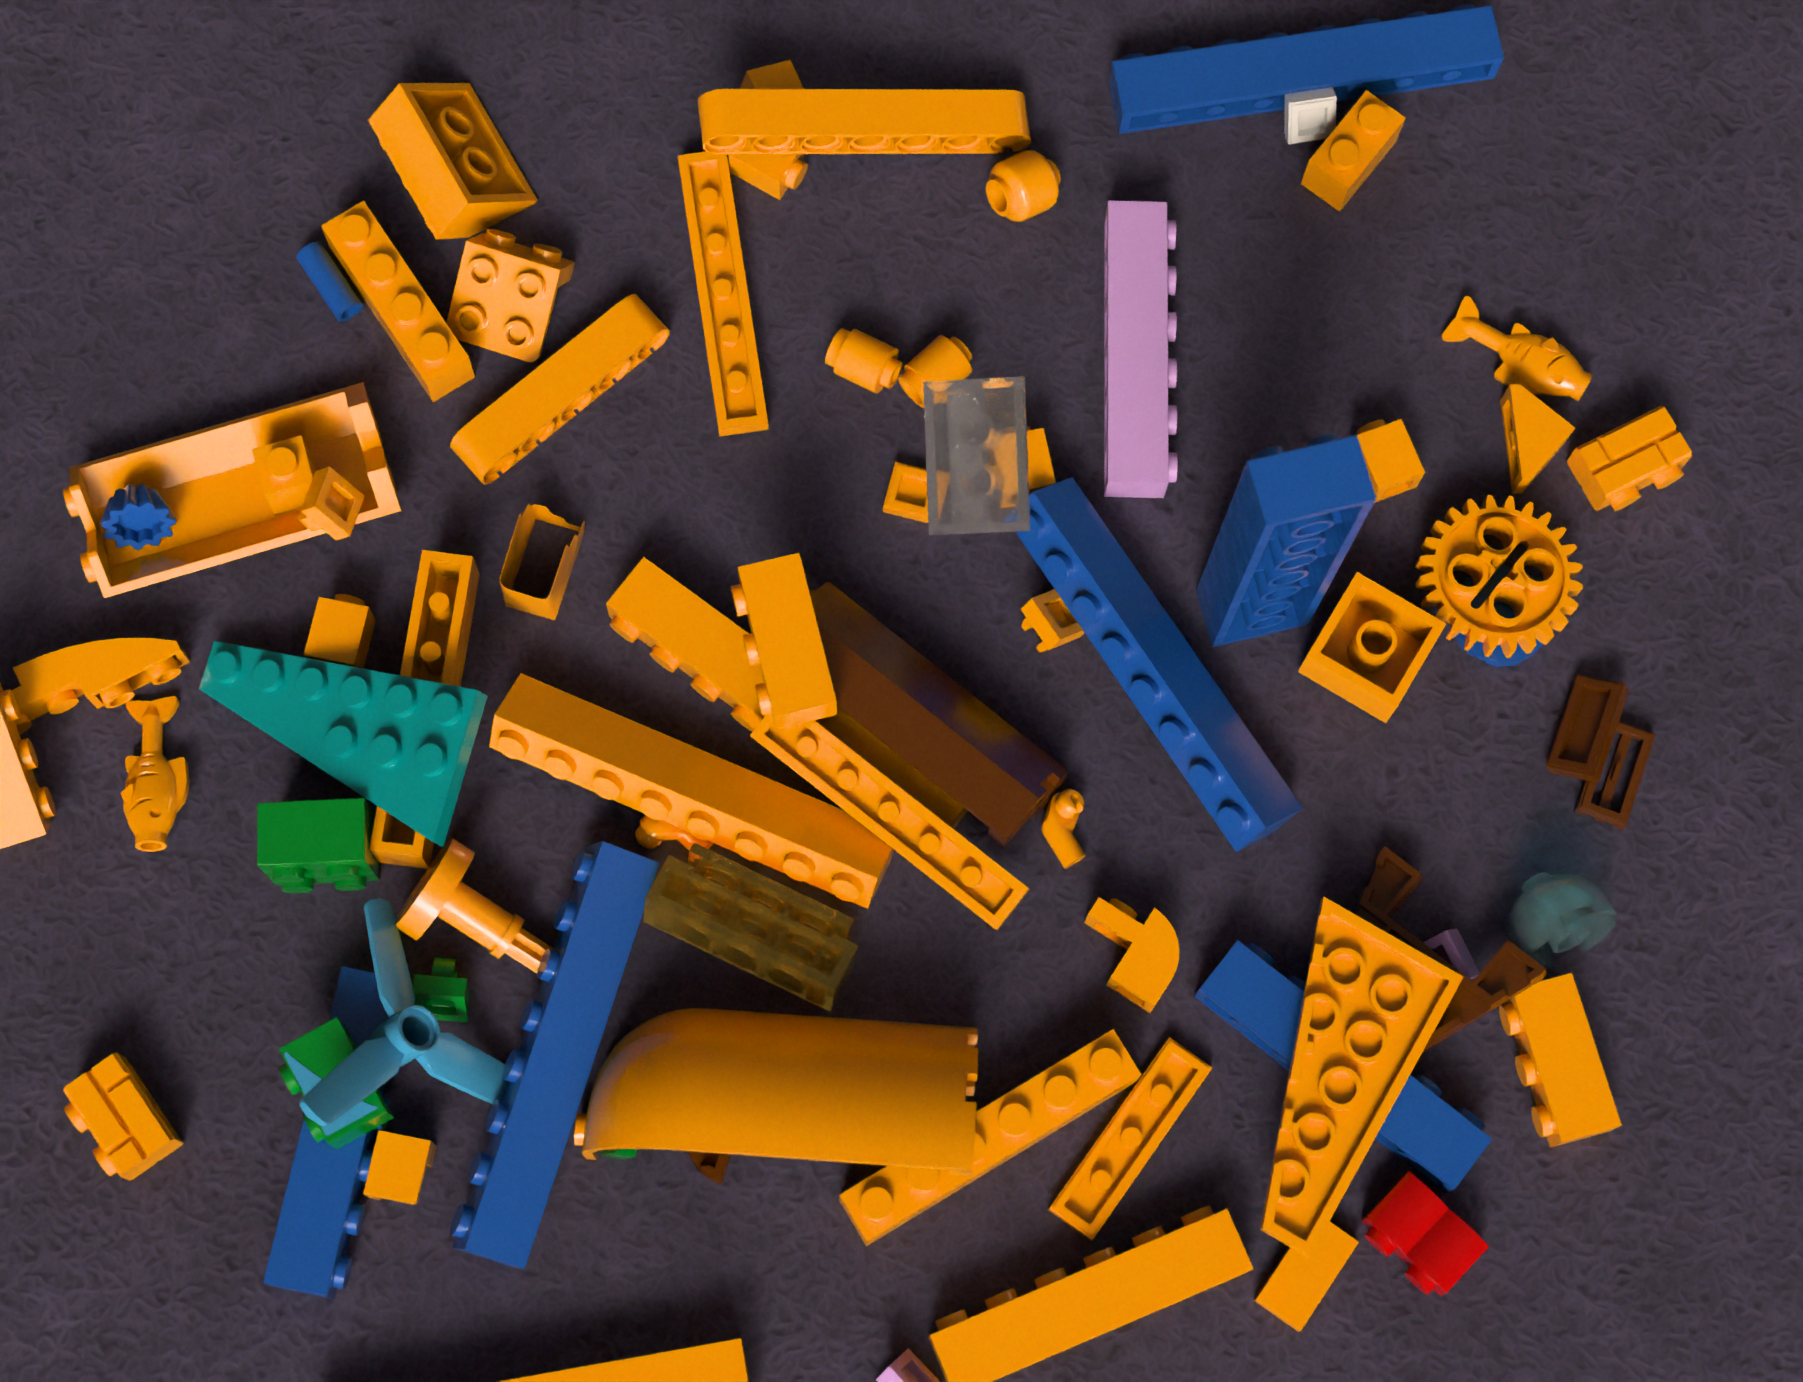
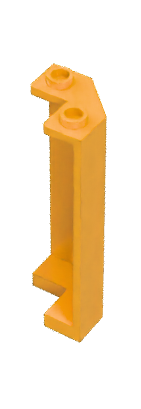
M364 382L69 467V487L63 488V496L71 517L80 515L86 530L87 552L81 553L80 559L88 582L97 581L103 597L107 598L325 534L326 532L323 529L311 531L297 520L298 514L302 513L301 508L277 515L274 514L263 494L252 453L253 448L302 435L312 455L316 471L330 466L365 496L355 524L400 512L401 507L397 489L386 460L382 438ZM128 484L135 487L145 484L147 489L156 488L176 517L177 522L171 526L173 535L161 538L159 546L146 544L140 550H135L131 545L117 547L115 539H105L103 537L105 528L101 526L100 521L109 499L114 496L116 490L125 489Z

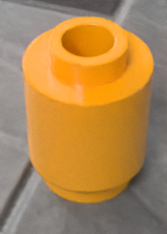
M841 328L832 339L825 357V363L834 368V374L875 394L881 392L883 387L891 389L896 383L903 363L897 360L899 355L897 348L858 329H853L850 332Z
M939 335L904 366L905 373L898 378L899 384L909 398L918 406L925 408L931 402L937 404L972 373V367L969 363L973 359L972 354L957 337L953 336L948 339L943 335Z

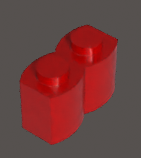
M1411 1172L1403 1175L1362 1219V1223L1369 1228L1364 1234L1369 1243L1386 1257H1389L1394 1252L1409 1267L1404 1272L1405 1276L1426 1295H1429L1432 1290L1440 1296L1446 1294L1489 1248L1486 1242L1467 1223L1452 1212L1433 1191Z

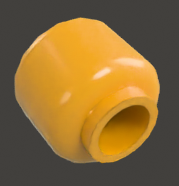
M1025 150L998 162L991 169L986 184L988 202L998 215L1014 222L1026 221L1049 210L1057 202L1061 181L1060 173L1057 166L1051 160L1046 159L1042 154L1034 150Z

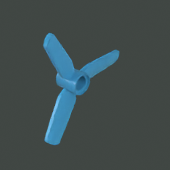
M381 898L367 901L364 904V911L379 998L389 1019L376 1026L372 1031L370 1040L359 1045L301 1098L299 1104L305 1115L318 1125H329L396 1075L400 1067L414 1059L421 1064L430 1076L488 1103L493 1104L496 1100L501 1101L508 1082L503 1079L505 1064L451 1033H441L439 1023L433 1013L423 1006L414 1005L415 994L399 930L395 926L397 922L392 904Z

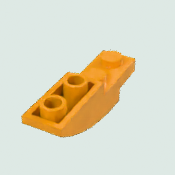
M157 638L98 640L65 647L38 656L13 667L21 686L12 690L20 711V719L15 720L18 732L22 734L32 726V720L47 712L56 715L70 710L78 704V697L83 694L97 709L103 706L106 708L121 706L134 697V690L150 682L154 685H160L176 678L181 673L180 667L190 663V660L177 641Z

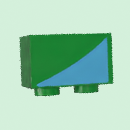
M336 1017L279 1048L286 1063L279 1066L278 1070L291 1094L295 1095L301 1092L304 1097L334 1067L353 1052L357 1046L346 1025ZM379 1088L327 1126L318 1125L308 1118L305 1113L302 1114L316 1142L318 1143L325 1139L336 1150L394 1118Z

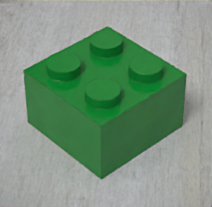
M365 798L257 803V866L276 886L282 885V891L287 893L314 891V884L334 883V888L342 891L365 889L366 881H380V863H378L369 850L375 813Z

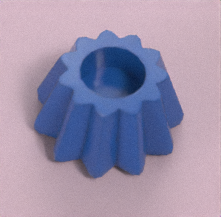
M128 484L125 489L116 490L114 496L109 499L100 522L101 526L105 528L103 532L105 539H115L117 547L131 545L135 550H140L146 544L159 546L161 538L172 536L171 526L177 521L156 488L147 489L145 484H140L137 487Z

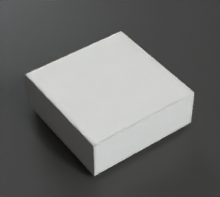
M1332 87L1285 94L1284 135L1288 144L1327 139L1336 128L1337 96Z

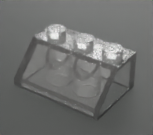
M1025 377L923 382L929 535L1031 531Z

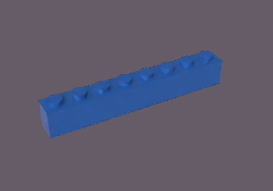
M1467 4L1457 6L1449 12L1429 15L1427 12L1419 11L1410 13L1402 19L1383 22L1380 19L1371 18L1349 27L1334 28L1330 25H1323L1311 29L1308 33L1287 35L1283 32L1268 34L1260 40L1247 42L1228 39L1218 42L1213 47L1193 49L1189 46H1180L1169 50L1165 54L1145 56L1141 53L1128 54L1117 61H1112L1108 84L1118 133L1124 134L1284 110L1285 94L1332 87L1337 96L1336 102L1359 99L1366 90L1374 96L1494 79L1503 62L1504 55L1492 5L1475 8L1474 5Z
M1073 477L1033 491L1010 515L1007 521L1053 588L1057 591L1075 620L1082 627L1086 636L1235 852L1275 832L1302 810L1303 807Z
M604 841L588 845L587 850L582 849L577 855L571 871V879L576 880L570 900H563L555 917L554 928L558 929L559 932L553 950L548 948L545 951L538 967L537 978L541 979L542 982L536 1000L530 999L521 1017L520 1028L525 1030L519 1050H512L504 1067L503 1079L508 1082L502 1100H496L493 1103L486 1120L485 1130L490 1132L484 1153L478 1152L469 1170L468 1182L473 1185L466 1205L461 1203L458 1206L451 1223L450 1234L455 1236L451 1248L509 1267L525 1269L660 864L659 862Z

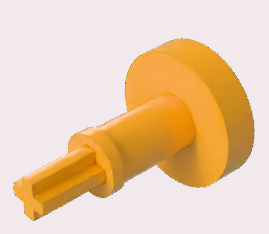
M451 838L415 886L398 914L395 926L414 940H418L438 916L490 950L489 953L497 959L505 953L537 974L545 951L548 948L553 950V948L521 928L524 923L522 917L517 914L512 915L461 881L473 860L475 852L454 838Z

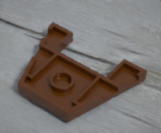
M1384 846L1376 860V868L1369 886H1366L1359 902L1360 908L1357 916L1463 976L1460 985L1423 1052L1538 983L1546 976L1547 972L1544 966L1507 940L1474 980H1470L1396 923L1391 917L1422 882L1423 878L1419 871Z

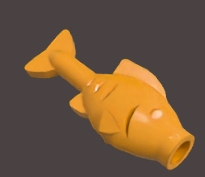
M1469 296L1463 298L1456 317L1442 334V340L1446 342H1458L1472 338L1498 352L1503 363L1495 371L1494 378L1507 387L1510 384H1521L1533 395L1567 396L1579 401L1593 377L1592 374L1584 371L1578 360L1565 346L1557 343L1553 337L1549 339L1539 334H1531L1527 328L1519 323H1515L1511 334L1506 335L1480 321L1478 309Z
M176 696L164 697L153 701L136 700L126 703L129 713L142 725L141 756H127L125 758L126 771L129 775L125 781V789L120 794L124 800V814L135 836V848L141 851L155 852L167 848V836L174 825L177 813L185 804L189 793L190 778L186 759L179 757L168 761L163 755V725L173 717L180 705V701Z

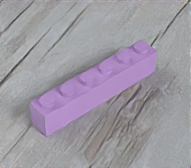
M1108 201L1104 218V497L1164 498L1169 482L1176 483L1177 453L1168 452V435H1176L1177 406L1168 405V388H1175L1177 380L1176 358H1168V342H1175L1177 330L1176 312H1168V295L1175 296L1176 266H1168V250H1174L1176 244V220H1167V202Z

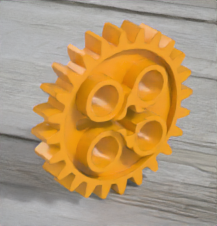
M1487 495L1481 509L1471 498L1467 499L1462 507V513L1452 507L1444 517L1446 523L1439 520L1435 522L1430 530L1433 537H1426L1420 547L1428 555L1420 556L1415 568L1426 572V574L1420 576L1415 585L1418 589L1430 590V593L1421 602L1422 608L1437 607L1438 612L1435 617L1443 622L1447 621L1451 625L1446 639L1451 640L1459 633L1465 635L1464 650L1469 651L1478 641L1483 643L1485 657H1489L1496 646L1501 645L1505 657L1510 658L1516 651L1517 643L1526 654H1529L1536 647V639L1542 644L1547 645L1554 637L1553 630L1561 632L1569 622L1565 615H1572L1579 605L1571 597L1577 596L1583 589V584L1571 578L1577 576L1583 569V566L1580 563L1568 562V558L1572 556L1577 546L1576 544L1561 545L1559 540L1567 529L1560 527L1551 531L1547 527L1551 519V513L1547 512L1539 519L1532 517L1533 502L1529 501L1522 511L1515 510L1513 496H1508L1502 507H1497L1493 496ZM1488 534L1498 537L1502 541L1504 549L1496 550L1489 547L1485 543L1483 535ZM1519 544H1525L1527 547L1525 553L1517 560L1506 577L1499 582L1478 609H1474L1471 606V601L1480 593L1491 576L1498 571ZM1528 565L1538 568L1544 576V581H1535L1529 578L1525 573L1524 566ZM1464 571L1469 574L1473 579L1474 586L1467 587L1459 584L1455 580L1453 572ZM1503 602L1509 605L1514 612V618H1504L1499 615L1495 610L1494 603Z

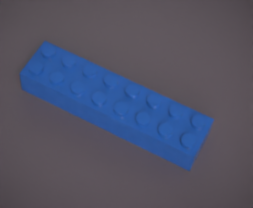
M1326 434L1310 440L1304 448L1285 452L1283 447H1271L1252 455L1251 460L1246 462L1196 589L1212 648L1309 625L1376 500L1357 435L1339 439L1338 434Z

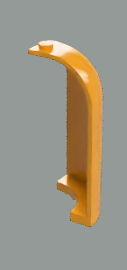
M687 1008L670 1011L653 1017L634 1028L609 1053L594 1082L587 1114L577 1113L574 1145L582 1146L583 1156L590 1160H597V1151L659 1149L949 1170V1175L971 1176L974 1157L976 1102H967L965 1100L966 1096H974L975 1082H977L978 1048H975V1045H977L978 1030L974 1027L709 1008Z

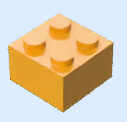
M1357 572L1308 652L1298 672L1382 722L1387 723L1446 623Z

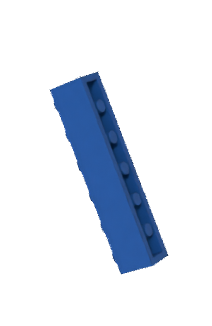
M1237 940L1194 997L1289 1071L1305 982L1293 975L1287 979L1272 967L1274 960L1262 948L1253 943L1245 946ZM1416 1074L1415 1077L1410 1075L1375 1139L1446 1194L1458 1186L1492 1138L1482 1131L1485 1124L1476 1115L1463 1107L1455 1110L1440 1098L1442 1091L1435 1083L1421 1074Z
M342 966L328 1021L338 1017L346 1025L357 1047L363 1042L370 1040L374 1028L389 1019L379 998L375 973ZM400 1068L398 1070V1073L394 1075L393 1078H397ZM388 1081L379 1087L383 1097ZM384 1098L385 1101H386V1103H387V1105H388V1107H389V1109H390V1108H391V1099H389V1098ZM303 1120L263 1280L264 1284L335 1299L337 1288H346L351 1274L353 1259L345 1255L350 1235L358 1236L364 1221L365 1204L358 1202L363 1181L366 1182L374 1151L371 1148L376 1129L384 1130L387 1122L336 1150L325 1139L317 1143Z

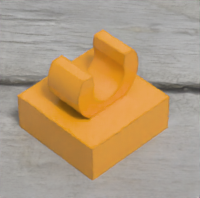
M328 466L315 471L309 490L304 497L305 500L301 508L302 513L298 514L297 520L311 531L323 529L336 541L349 537L365 496Z
M1055 589L1031 598L1021 608L1026 617L1021 627L1024 631L1034 628L1042 640L1036 647L1039 652L1054 649L1078 639L1084 634L1082 627L1075 620Z

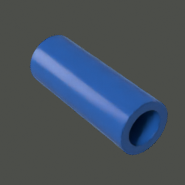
M312 242L304 246L297 253V261L337 321L344 322L362 310L363 304L321 242Z

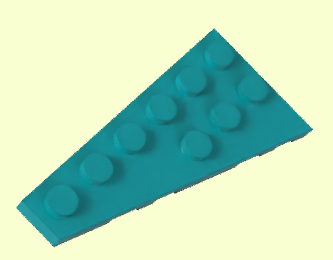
M218 641L213 642L199 690L441 847L444 846L488 697L487 695L475 689Z

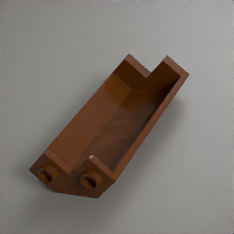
M829 581L816 590H810L809 593L837 700V707L989 827L987 837L1004 849L1028 819L1034 820L1064 784L1068 770Z

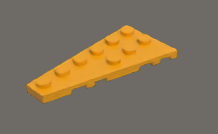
M1323 897L1320 901L1260 1230L1306 1257H1310L1463 979L1462 975L1326 897Z

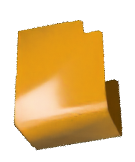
M530 503L527 505L523 515L519 514L500 575V585L506 607L552 620L556 619L585 533V521H583L581 527L568 524L565 519L552 514L546 506L537 504L531 506ZM536 519L579 531L578 536L574 535L570 547L568 545L565 546L551 592L545 599H539L512 590Z

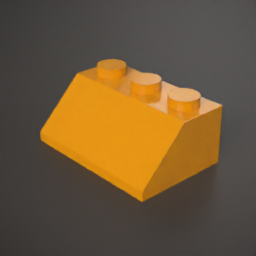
M399 83L368 120L379 139L380 145L389 156L402 179L404 187L409 191L427 227L431 230L436 240L469 238L538 201L470 83Z

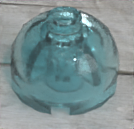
M1543 872L1531 877L1522 885L1521 889L1523 892L1515 900L1508 918L1509 934L1513 943L1548 969L1558 964L1551 955L1565 952L1579 945L1580 953H1584L1603 940L1615 927L1616 921L1613 916H1617L1605 894L1594 882L1587 878L1567 873L1550 876L1548 872Z

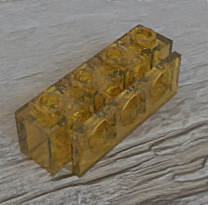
M693 843L689 850L688 864L670 855L668 856L645 897L643 922L830 1012L853 969L858 949L857 944L849 941L854 918L696 843Z

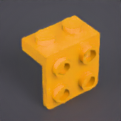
M487 229L486 234L481 233L466 240L446 323L457 340L526 362H534L542 354L558 287L570 281L575 262L561 258L562 251L555 247L544 244H534L533 248L515 243L516 237L510 233Z

